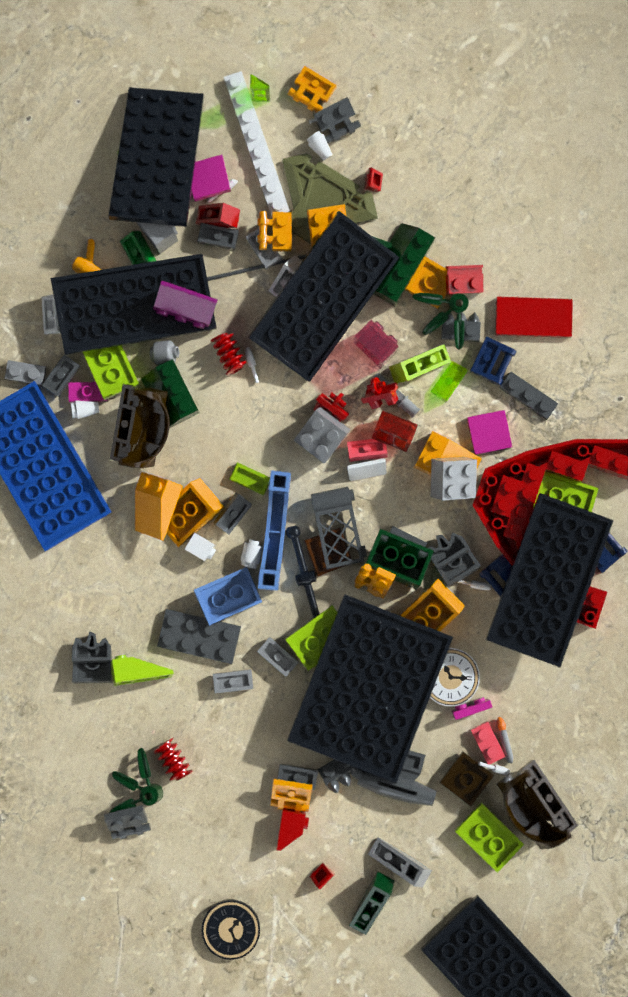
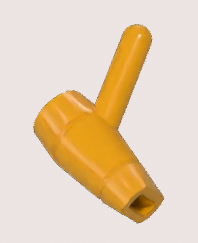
M89 239L87 242L86 259L78 256L73 261L72 270L78 274L101 270L93 264L94 239Z

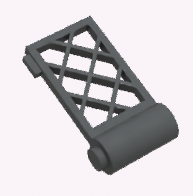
M347 486L311 494L326 569L363 562L364 557H367L365 545L361 546L352 506V501H355L353 489L349 490ZM349 510L351 518L347 524L337 518L341 511ZM327 514L333 518L328 528L321 524L319 516ZM335 520L345 526L340 535L330 530ZM346 528L354 532L355 537L351 543L341 537ZM328 531L338 537L332 547L324 541ZM339 539L349 544L344 554L334 549ZM351 546L358 550V559L351 560L345 556ZM332 550L342 556L338 563L329 564L328 556Z

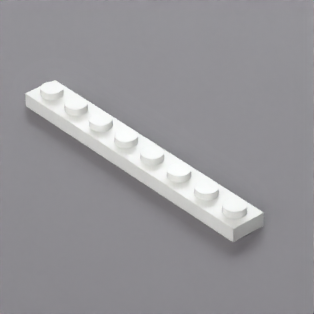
M242 71L225 76L224 81L271 217L272 212H290Z

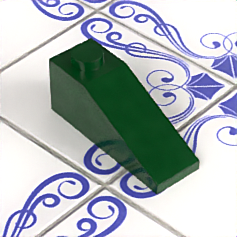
M377 871L349 924L350 927L365 935L368 933L391 896L395 882L394 879Z

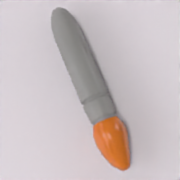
M498 717L497 728L500 733L505 757L509 763H512L513 753L508 734L505 730L506 724L501 717Z

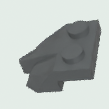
M455 533L451 534L450 541H447L443 535H436L438 548L428 547L434 551L431 560L448 588L481 568L464 538Z
M90 631L85 643H82L81 639L75 638L72 648L73 684L112 683L110 664L112 661L111 645L106 638L97 643L96 634Z

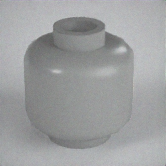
M171 340L155 342L150 348V359L157 366L171 359L176 362V358L179 357V348Z

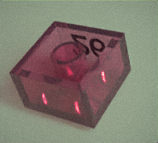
M370 320L355 335L354 344L381 369L397 353L398 341L392 335L388 336L383 332L384 328L377 321L374 323Z

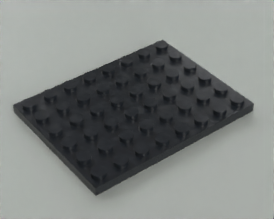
M344 594L287 741L397 783L453 637Z

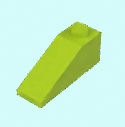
M445 344L388 367L394 383L397 382L398 384L451 362Z
M126 655L116 656L110 663L114 686L171 678L174 674L171 669L134 657H126Z

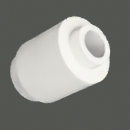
M249 539V542H244L240 559L242 566L256 569L263 549L260 541Z

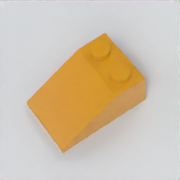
M432 431L414 468L431 476V459L468 457L477 460L478 468L482 458L450 439Z
M141 472L135 488V531L164 541L183 486Z
M201 478L190 482L181 491L166 532L177 547L185 543L224 508L223 504Z
M437 579L400 616L440 632L460 614L465 605Z

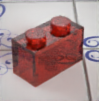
M382 410L371 438L407 452L418 424Z

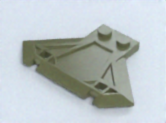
M308 153L282 159L294 208L292 212L293 234L311 244L307 217L308 209L345 204L346 216L354 223L378 219L373 194L368 190L364 195L358 192L360 188L358 184L321 161L314 165L310 162L312 156ZM305 169L310 170V171H311L310 175L307 174L306 172H304V170H305ZM353 198L357 199V200L359 201V203H358V204L354 203V202L352 201V199H353Z

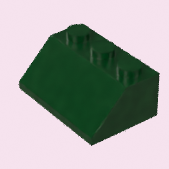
M173 359L155 367L141 378L145 388H154L168 392L166 407L170 428L200 413Z
M380 529L365 564H369L374 570H377L378 567L396 575L394 581L417 590L422 583L434 551Z

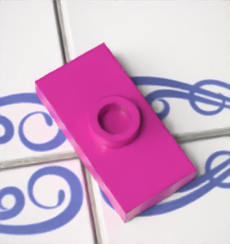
M96 382L68 383L69 402L108 401V399L103 400Z

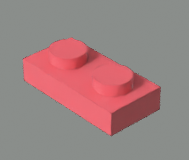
M385 437L347 442L349 462L388 457Z
M488 721L470 729L487 764L490 765L505 757Z

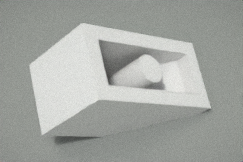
M295 255L283 265L269 292L277 297L302 260Z

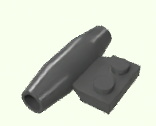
M410 750L397 783L363 770L362 778L358 779L357 785L378 795L410 804L433 806L436 796V790L415 781L421 774L426 755Z

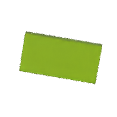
M238 462L229 480L263 496L270 484V477Z

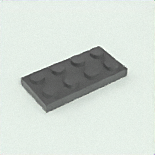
M166 609L157 647L233 664L241 626L221 621L208 625L204 617Z

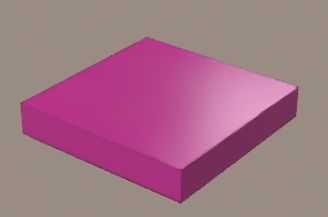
M223 155L195 162L192 194L195 202L231 192Z
M505 410L467 417L475 455L512 448Z

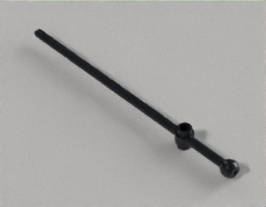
M295 525L286 529V535L292 540L300 569V574L295 575L298 586L304 585L314 619L320 614L312 588V583L316 582L317 579L314 570L308 571L299 540L301 530Z

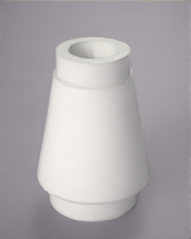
M320 131L307 139L309 142L308 146L323 161L332 155L325 136Z
M75 401V403H71L72 417L81 419L99 413L98 402Z

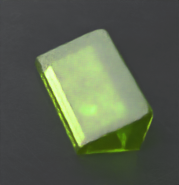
M250 74L251 100L269 102V85Z
M452 361L431 390V393L446 403L469 370Z

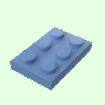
M247 567L193 590L208 625H212L262 602Z

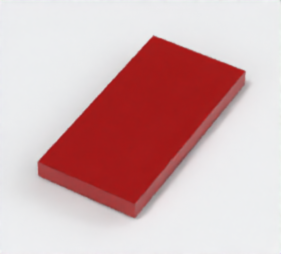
M496 297L495 335L571 338L573 299Z

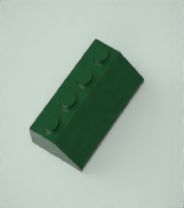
M401 223L390 241L392 246L388 248L399 259L373 294L395 307L436 237L418 227Z

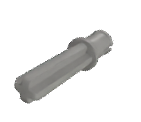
M380 373L374 375V377H378L381 382L385 381L386 384H390V382L386 378H384ZM397 389V407H401L413 418L420 411V408L408 399L409 396L403 395Z

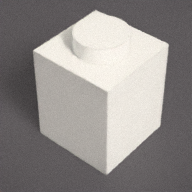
M196 533L193 534L185 550L203 561L211 560L216 552L214 549L215 544Z

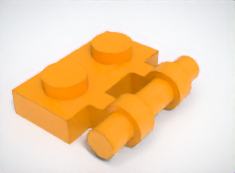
M304 66L295 80V84L299 86V89L296 91L290 88L288 95L293 97V100L297 103L301 102L308 106L307 109L310 111L319 112L323 109L318 104L319 100L327 103L335 91L336 85ZM305 91L314 95L312 100L303 95Z
M260 211L259 219H257V225L259 226V235L257 236L259 250H267V244H272V251L291 252L292 212H272V219H267V212ZM267 227H272V236L267 235Z
M365 564L360 568L359 575L354 580V586L357 589L366 586L368 587L367 592L375 597L384 599L396 575L380 567L374 570L369 564Z
M274 779L270 806L278 807L277 809L280 810L286 808L293 809L296 812H308L313 785Z

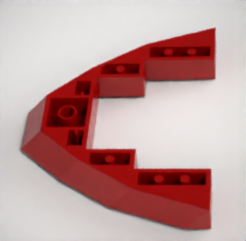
M574 439L528 450L484 469L473 507L496 547L511 565L514 563L529 522L545 471L583 482L587 467H591L628 480V439ZM592 586L589 587L577 623L596 629L608 593L607 591Z

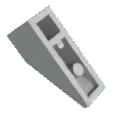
M379 837L368 855L415 887H423L432 872L431 869Z

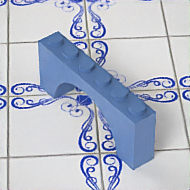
M271 471L265 540L258 582L259 589L279 590L291 473Z

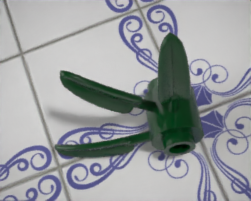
M461 293L454 294L449 300L443 299V296L438 294H413V299L432 305L449 303L450 309L445 313L441 311L425 326L422 333L428 335L448 320L447 315L453 311L457 313V320L454 321L455 346L460 350L463 347L465 330L464 320H461V312L467 309L469 305L468 298ZM457 299L462 300V306H456L455 302Z
M139 748L137 759L140 776L146 780L147 786L143 788L138 785L137 780L120 772L113 771L112 777L121 785L132 791H135L136 788L141 791L139 799L134 800L130 798L113 807L109 813L136 807V804L139 802L151 806L163 798L162 787L155 783L150 784L151 772L143 748Z

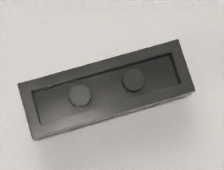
M513 372L509 373L500 386V389L546 420L558 405L553 399Z

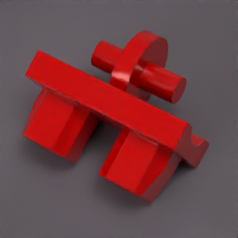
M374 377L371 379L370 384L367 385L366 394L361 398L363 404L368 403L372 410L381 407L383 404L382 399H385L388 406L394 405L398 400L396 391L399 386L397 382L386 384L385 381L381 382L378 377Z
M331 392L329 397L322 393L317 397V403L313 409L314 411L319 407H322L324 410L328 409L332 412V416L340 422L344 421L350 414L343 409L347 403L342 400L344 396L342 392L338 396Z

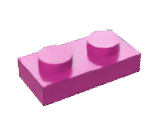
M481 697L473 700V704L466 705V703L455 706V710H452L453 717L457 720L493 708L491 701Z

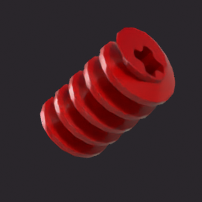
M224 333L210 340L213 343L216 342L213 347L214 349H219L216 354L217 356H222L220 362L225 363L223 369L228 370L226 372L227 376L242 370L243 366L247 363L246 361H240L244 356L243 354H237L240 347H233L237 343V340H230L234 336L233 333Z
M173 737L159 745L154 754L161 753L158 761L165 760L161 766L169 767L165 772L166 774H173L169 780L178 781L192 773L193 770H186L189 767V763L182 764L185 756L178 757L182 751L181 749L174 750L178 744L170 743L174 739Z

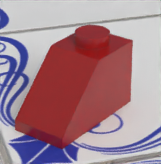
M226 203L199 205L196 224L201 225V223L230 229L237 228L240 209Z
M283 808L277 851L283 850L303 835L304 829H308L309 818L306 817L305 811L296 812L292 809Z

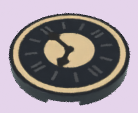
M235 899L219 901L208 910L202 923L203 941L210 952L219 958L227 960L242 958L254 949L259 940L260 921L257 913L250 905Z

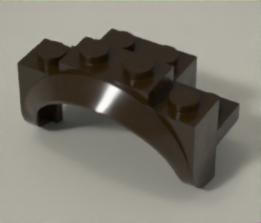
M123 384L110 460L118 461V465L132 468L155 466L156 456L165 445L169 434L170 421L166 407L168 392Z
M530 760L521 769L509 773L496 783L503 793L505 810L510 821L521 834L534 841L539 849L555 848L572 837L570 832L578 824L535 760Z

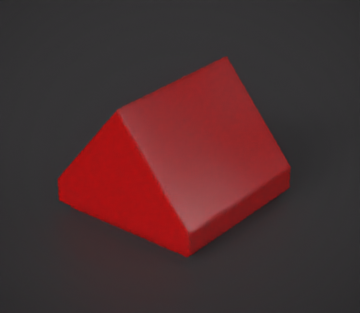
M372 167L366 171L364 190L381 192L383 173Z
M322 863L309 877L320 890L335 874Z

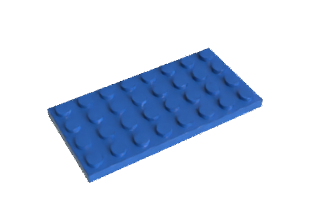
M33 381L1 400L0 475L44 551L50 550L111 514V509L38 384Z

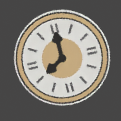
M456 648L448 649L430 696L432 700L444 706H458L473 697L479 686L480 674L476 662L469 654Z

